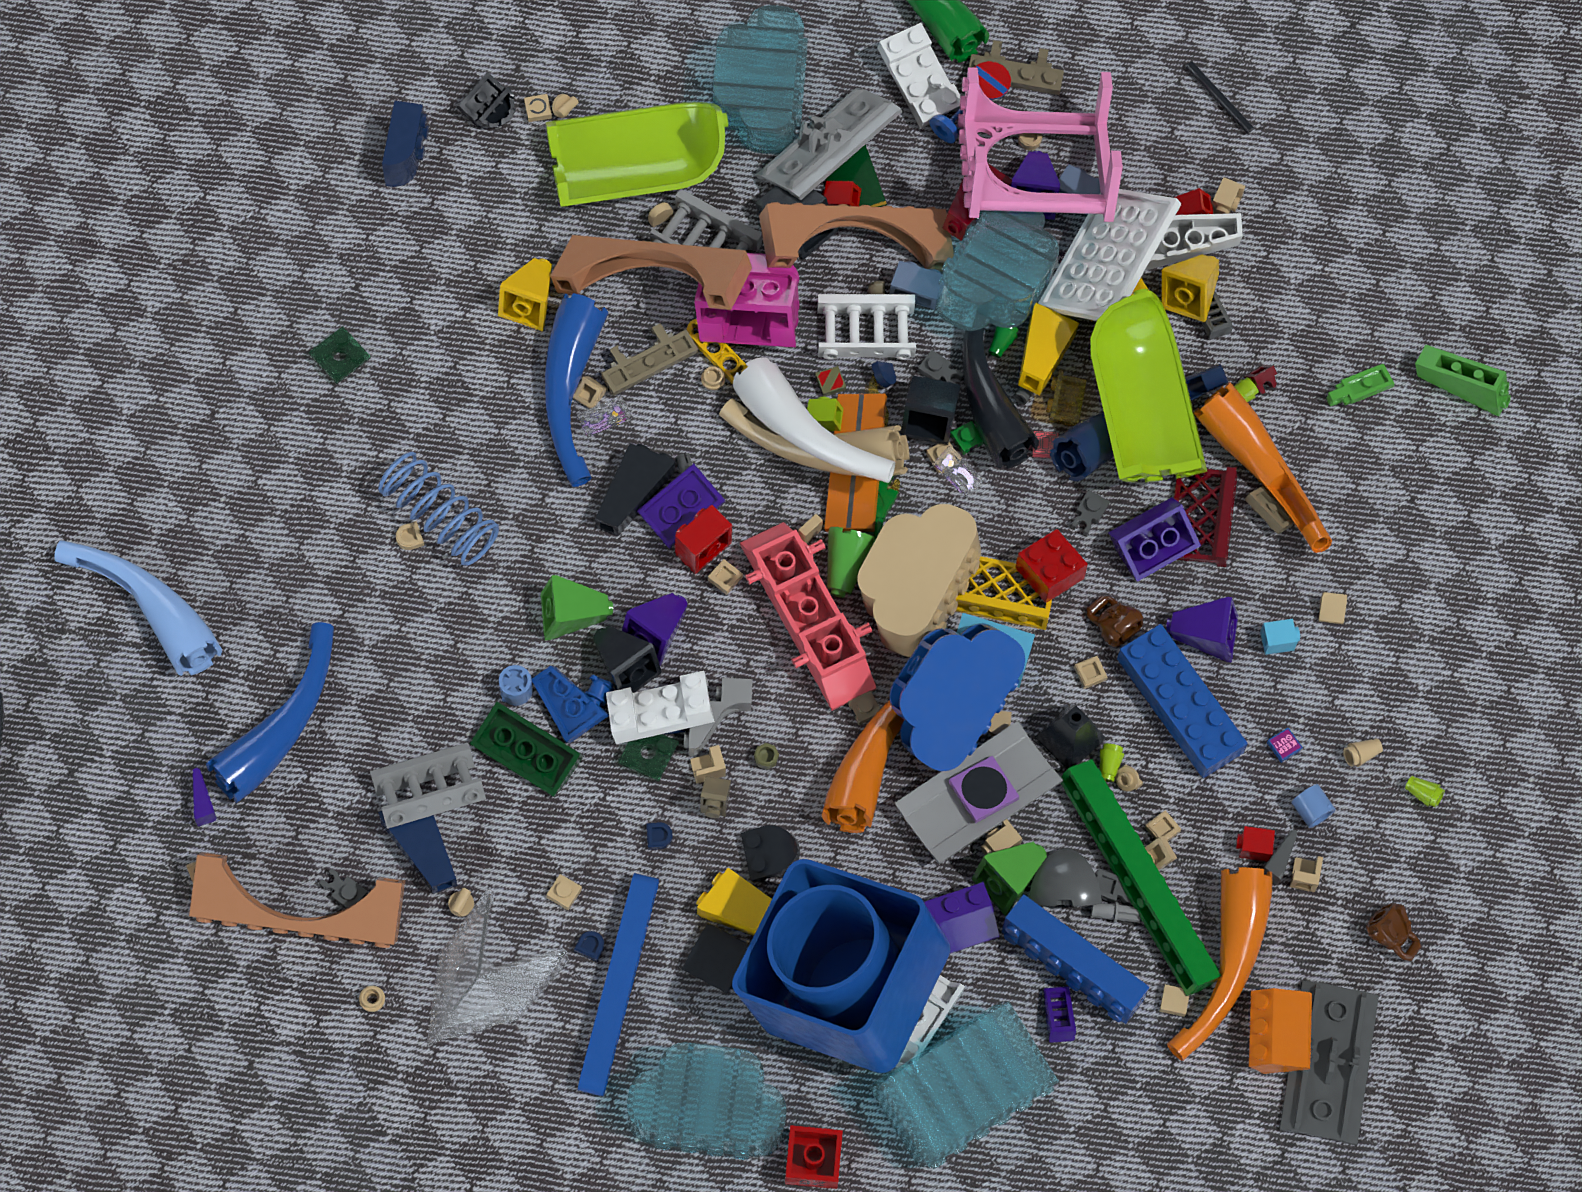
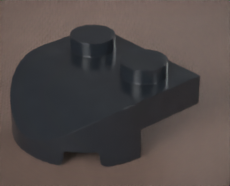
M487 72L456 108L477 127L495 129L503 126L513 117L516 110L514 104L515 96L508 86L506 88L503 87Z
M765 825L741 833L749 876L753 883L776 876L782 878L787 868L793 862L799 860L800 847L797 839L790 832L779 826Z

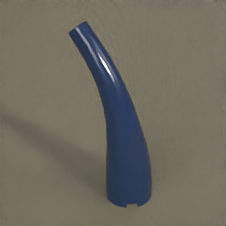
M1221 363L1185 377L1191 401L1228 383ZM1104 412L1079 422L1052 441L1054 443L1053 449L1050 450V457L1055 468L1059 472L1064 470L1070 475L1069 480L1081 481L1114 457Z

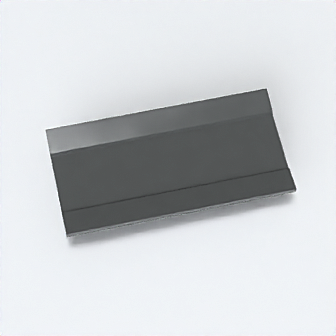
M1302 981L1301 991L1312 993L1310 1069L1288 1072L1279 1131L1301 1133L1357 1146L1379 995L1329 984Z

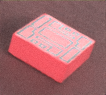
M1034 431L1039 440V446L1037 450L1033 448L1032 457L1051 458L1050 450L1053 449L1054 444L1052 441L1058 437V433Z

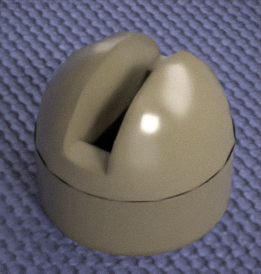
M884 281L872 282L868 286L867 293L885 294Z

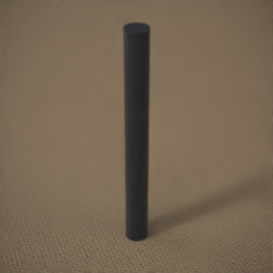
M1193 61L1188 63L1186 69L1247 134L1252 132L1254 129L1252 124Z

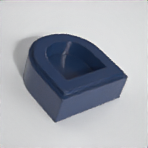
M876 361L871 364L874 377L879 385L887 388L896 382V374L892 363Z
M662 822L646 823L648 850L667 848L673 839V832L670 826Z
M587 931L580 936L574 952L598 962L604 950V940L599 933Z

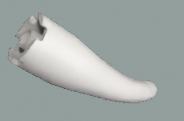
M756 358L746 363L748 367L741 374L736 373L733 380L735 392L746 407L769 429L805 452L834 466L886 483L891 481L895 469V461L856 448L822 427L801 403L776 363L770 362L768 358Z

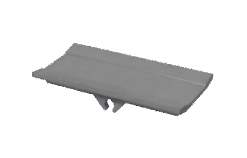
M855 88L822 118L809 115L808 118L812 121L810 128L807 127V122L802 121L799 137L756 174L757 179L768 181L802 200L901 114L902 110L889 100L863 88Z
M1016 721L976 748L972 755H967L958 767L940 772L895 802L894 805L930 855L940 865L1004 820L1063 782V779L1049 765L1020 723ZM993 756L1018 793L1019 800L975 823L949 784V779Z

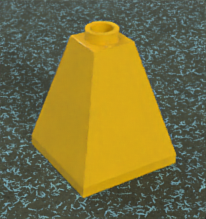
M1201 254L1164 267L1162 269V304L1164 309L1205 322L1219 276V260L1213 256Z
M533 258L501 283L498 306L499 317L540 331L544 330L552 264L548 260Z

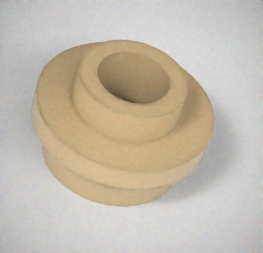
M368 986L361 991L359 1002L364 1010L375 1012L383 1007L385 995L379 987ZM370 996L377 997L375 1003H369L367 1000Z

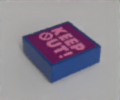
M1286 728L1267 741L1268 746L1281 763L1300 752L1303 748L1289 728Z

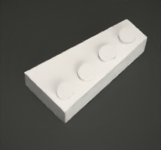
M1241 213L1175 215L1145 271L1187 260L1201 254L1205 255L1239 246L1243 236Z

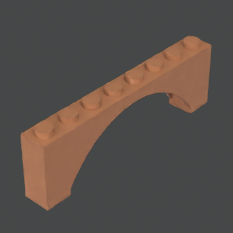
M773 202L767 204L759 215L767 266L772 268H791L799 257V248L810 238L828 229L850 226L873 230L895 240L912 253L925 269L947 271L955 262L951 234L942 228L947 216L946 209H937L935 207L924 209L912 206L904 208H893L892 206L870 207L869 205L856 207L846 204L826 206L825 204L803 205L802 203H794L788 205Z
M572 235L551 274V279L557 293L579 294L581 290L596 281L624 270L649 266L672 268L690 275L704 288L703 293L709 308L731 310L752 266L746 250Z
M201 852L197 855L189 916L196 917L198 922L211 923L212 920L222 921L221 924L225 926H237V923L247 924V928L253 930H262L263 927L273 928L272 931L275 933L286 934L288 930L298 931V935L303 937H313L314 934L324 935V939L338 941L339 937L348 938L349 942L353 944H364L365 941L375 942L376 947L390 948V944L394 945L398 941L405 880L379 877L376 880V886L359 902L347 909L322 917H295L275 911L250 895L232 873L226 862L227 855Z

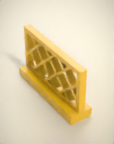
M980 556L979 568L975 574H971L968 580L974 590L968 593L965 592L964 595L958 594L956 598L958 602L956 612L1046 630L1052 600L1046 603V608L1035 607L1031 601L1039 597V595L1035 592L1027 597L1021 588L1029 583L1023 580L1017 584L1011 576L1018 572L1015 568L1016 563ZM991 567H996L1003 574L993 579L987 570ZM982 573L988 582L978 587L972 578ZM1007 578L1012 587L1002 591L997 582ZM992 586L998 595L993 598L986 597L982 591ZM1017 591L1023 600L1017 603L1011 602L1007 595Z

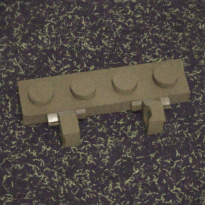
M993 40L991 52H985L984 56L971 54L969 68H974L979 63L986 61L997 62L1009 71L1011 87L1060 95L1064 70L1051 68L1052 63H1047L1048 49L1039 48L1037 62L1031 61V64L1005 60V56H1000L1002 41Z
M660 323L652 327V334L657 337V342L654 343L653 347L627 358L623 353L619 352L618 345L609 349V355L613 363L610 364V369L601 373V377L612 395L615 396L698 353V348L688 331L684 330L676 335H673L672 332L667 334Z

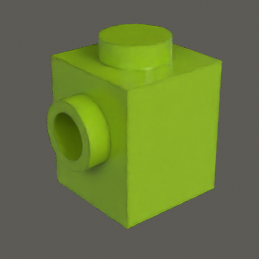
M818 397L817 399L808 400V407L806 409L822 427L828 431H841L843 407L837 399Z

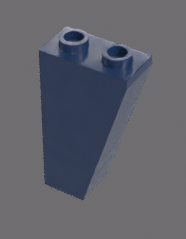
M378 812L381 825L433 894L458 886L434 815L387 829L383 812Z

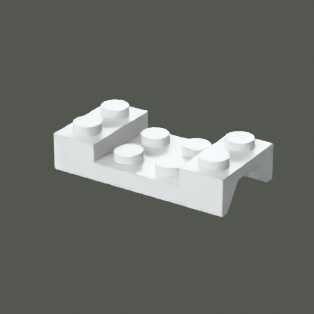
M922 23L880 41L877 47L920 129L926 127L934 115H945L951 111L957 112L960 109V94L954 83H950L931 48L932 42Z
M700 671L680 676L679 683L632 693L631 687L607 692L611 732L615 743L620 744L715 722L705 672Z
M941 975L939 976L895 1068L908 1076L910 1075L929 1042L963 993L964 985L950 982Z

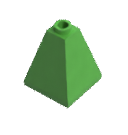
M558 575L550 577L540 594L545 640H552L604 622L608 616L613 614V603L608 601V595Z
M1030 842L989 853L983 857L971 879L975 884L984 882L990 900L1006 916L1046 859V851L1041 845Z

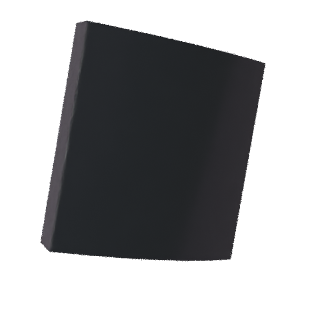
M707 923L682 970L727 994L732 987L733 977L750 944L711 923Z

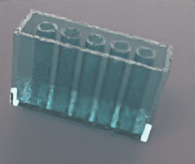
M1005 1001L998 1002L868 1087L918 1167H927V1169L931 1167L935 1169L947 1161L945 1159L947 1155L952 1153L956 1155L968 1147L967 1142L975 1138L979 1140L989 1134L988 1128L996 1124L1000 1126L1012 1118L1010 1116L1011 1113L1018 1110L1021 1112L1033 1105L1032 1099L1039 1096L1042 1098L1055 1090L1053 1085L1059 1081L1011 1003Z

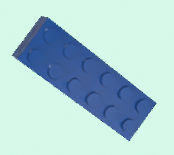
M1162 624L1120 648L1117 657L1118 662L1203 779L1245 752L1248 745L1247 741Z
M1026 895L1020 898L1005 918L1002 933L1009 943L1013 945L1018 944L1025 949L1024 952L1029 958L1035 961L1037 959L1040 960L1051 974L1055 976L1060 975L1067 980L1066 984L1075 991L1080 990L1086 994L1090 1003L1097 1007L1102 1006L1108 1011V1015L1117 1022L1122 1021L1127 1024L1143 1003L1150 988L1147 984Z

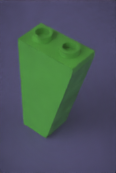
M1429 345L1424 346L1415 363L1418 377L1493 415L1499 416L1503 408L1506 409L1508 407L1511 395L1508 392L1509 382H1507L1505 371Z

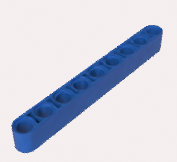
M637 873L633 874L585 1056L578 1091L604 1096L656 898L659 878Z

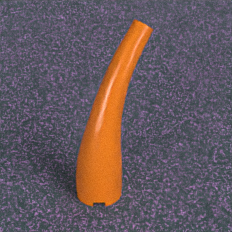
M1228 382L1225 388L1222 386L1204 401L1205 405L1193 412L1194 416L1225 450L1235 457L1266 487L1302 533L1313 552L1320 553L1327 550L1332 544V539L1323 526L1317 512L1282 458L1257 413L1233 384Z
M890 700L875 714L857 737L837 769L826 795L822 818L828 825H830L831 821L841 825L840 831L861 833L864 832L866 826L871 828L889 749L904 721L893 710Z
M1247 867L1239 868L1236 874H1230L1229 869L1221 871L1219 967L1221 977L1217 980L1207 1005L1189 1029L1182 1028L1167 1043L1169 1050L1181 1061H1184L1220 1025L1239 998L1251 974L1269 917L1272 898L1271 871L1264 874V869Z

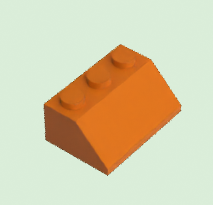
M1277 988L1251 991L1249 1067L1263 1074L1310 1069L1312 993Z

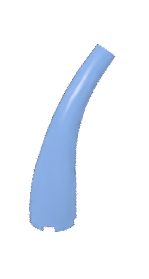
M64 540L58 542L54 557L56 562L76 568L83 567L102 574L133 595L178 675L182 676L185 671H189L190 675L200 673L213 665L211 659L215 655L221 656L222 648L201 617L184 599L158 578L141 567L108 552Z

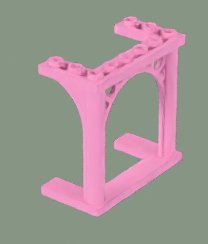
M968 67L967 77L962 79V92H965V96H960V110H963V112L958 114V128H962V130H959V144H963L960 148V159L964 160L962 161L961 173L966 176L963 177V191L967 192L964 195V207L969 209V218H979L981 210L1103 214L1104 222H1114L1123 165L1121 151L1111 150L1110 153L1107 120L1113 89L1111 72H1101L1095 113L1033 112L1010 110L992 102L983 93L979 85L978 68ZM977 133H987L991 136V138H982ZM1014 134L1094 135L1101 195L1036 193L1013 188L999 180L992 173L987 163V154L996 142Z

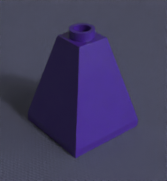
M1029 151L1012 178L1011 187L1028 192L1059 193L1060 182L1049 155L1041 151ZM1007 211L1009 215L1055 220L1056 214L1048 212Z
M669 593L634 607L626 613L622 631L651 643L654 646L659 665L661 666L685 615L688 605L687 601L681 595Z
M1232 597L1221 598L1173 612L1172 618L1167 619V633H1171L1173 639L1225 662H1232L1238 624V614Z

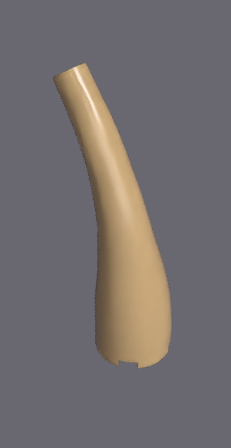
M733 398L723 406L719 413L720 417L744 436L766 450L789 461L822 471L862 476L827 463L798 448L752 416L750 410ZM899 425L833 434L856 448L895 461L893 476L905 474L908 468L904 467V460L909 459V446L906 435L900 436L898 432L901 430Z

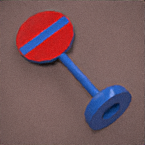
M986 61L974 67L978 68L979 85L983 93L990 100L1000 99L1007 94L1011 87V76L1003 65L997 62ZM959 109L950 119L941 114L934 115L929 121L931 129L943 141L954 143L959 137V131L954 122L958 119V114H962L963 110Z

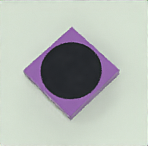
M993 756L949 779V784L975 823L1019 800L1018 793Z

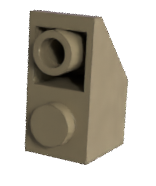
M705 777L701 792L700 813H705V816L710 818L726 816L731 780Z

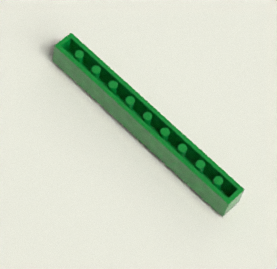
M1092 759L1068 768L1061 776L1063 782H1061L1062 787L1113 873L1118 876L1126 895L1133 907L1139 912V917L1186 996L1210 987L1221 977L1217 965L1212 961L1203 942L1194 931L1190 920L1179 906L1178 900L1172 894L1165 878L1160 874L1151 855L1142 844L1138 833L1135 832L1126 813L1117 802L1113 791L1102 777L1101 771Z

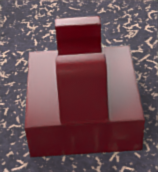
M1262 365L1244 376V378L1248 377L1255 384L1259 394L1266 393L1263 387L1265 382L1268 383L1270 388H1274L1277 385L1275 380L1277 372L1274 365Z

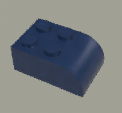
M394 101L382 161L385 186L399 187L409 183L417 173L419 160H424L425 146H423V140L428 139L429 125H427L428 114H424L423 104Z

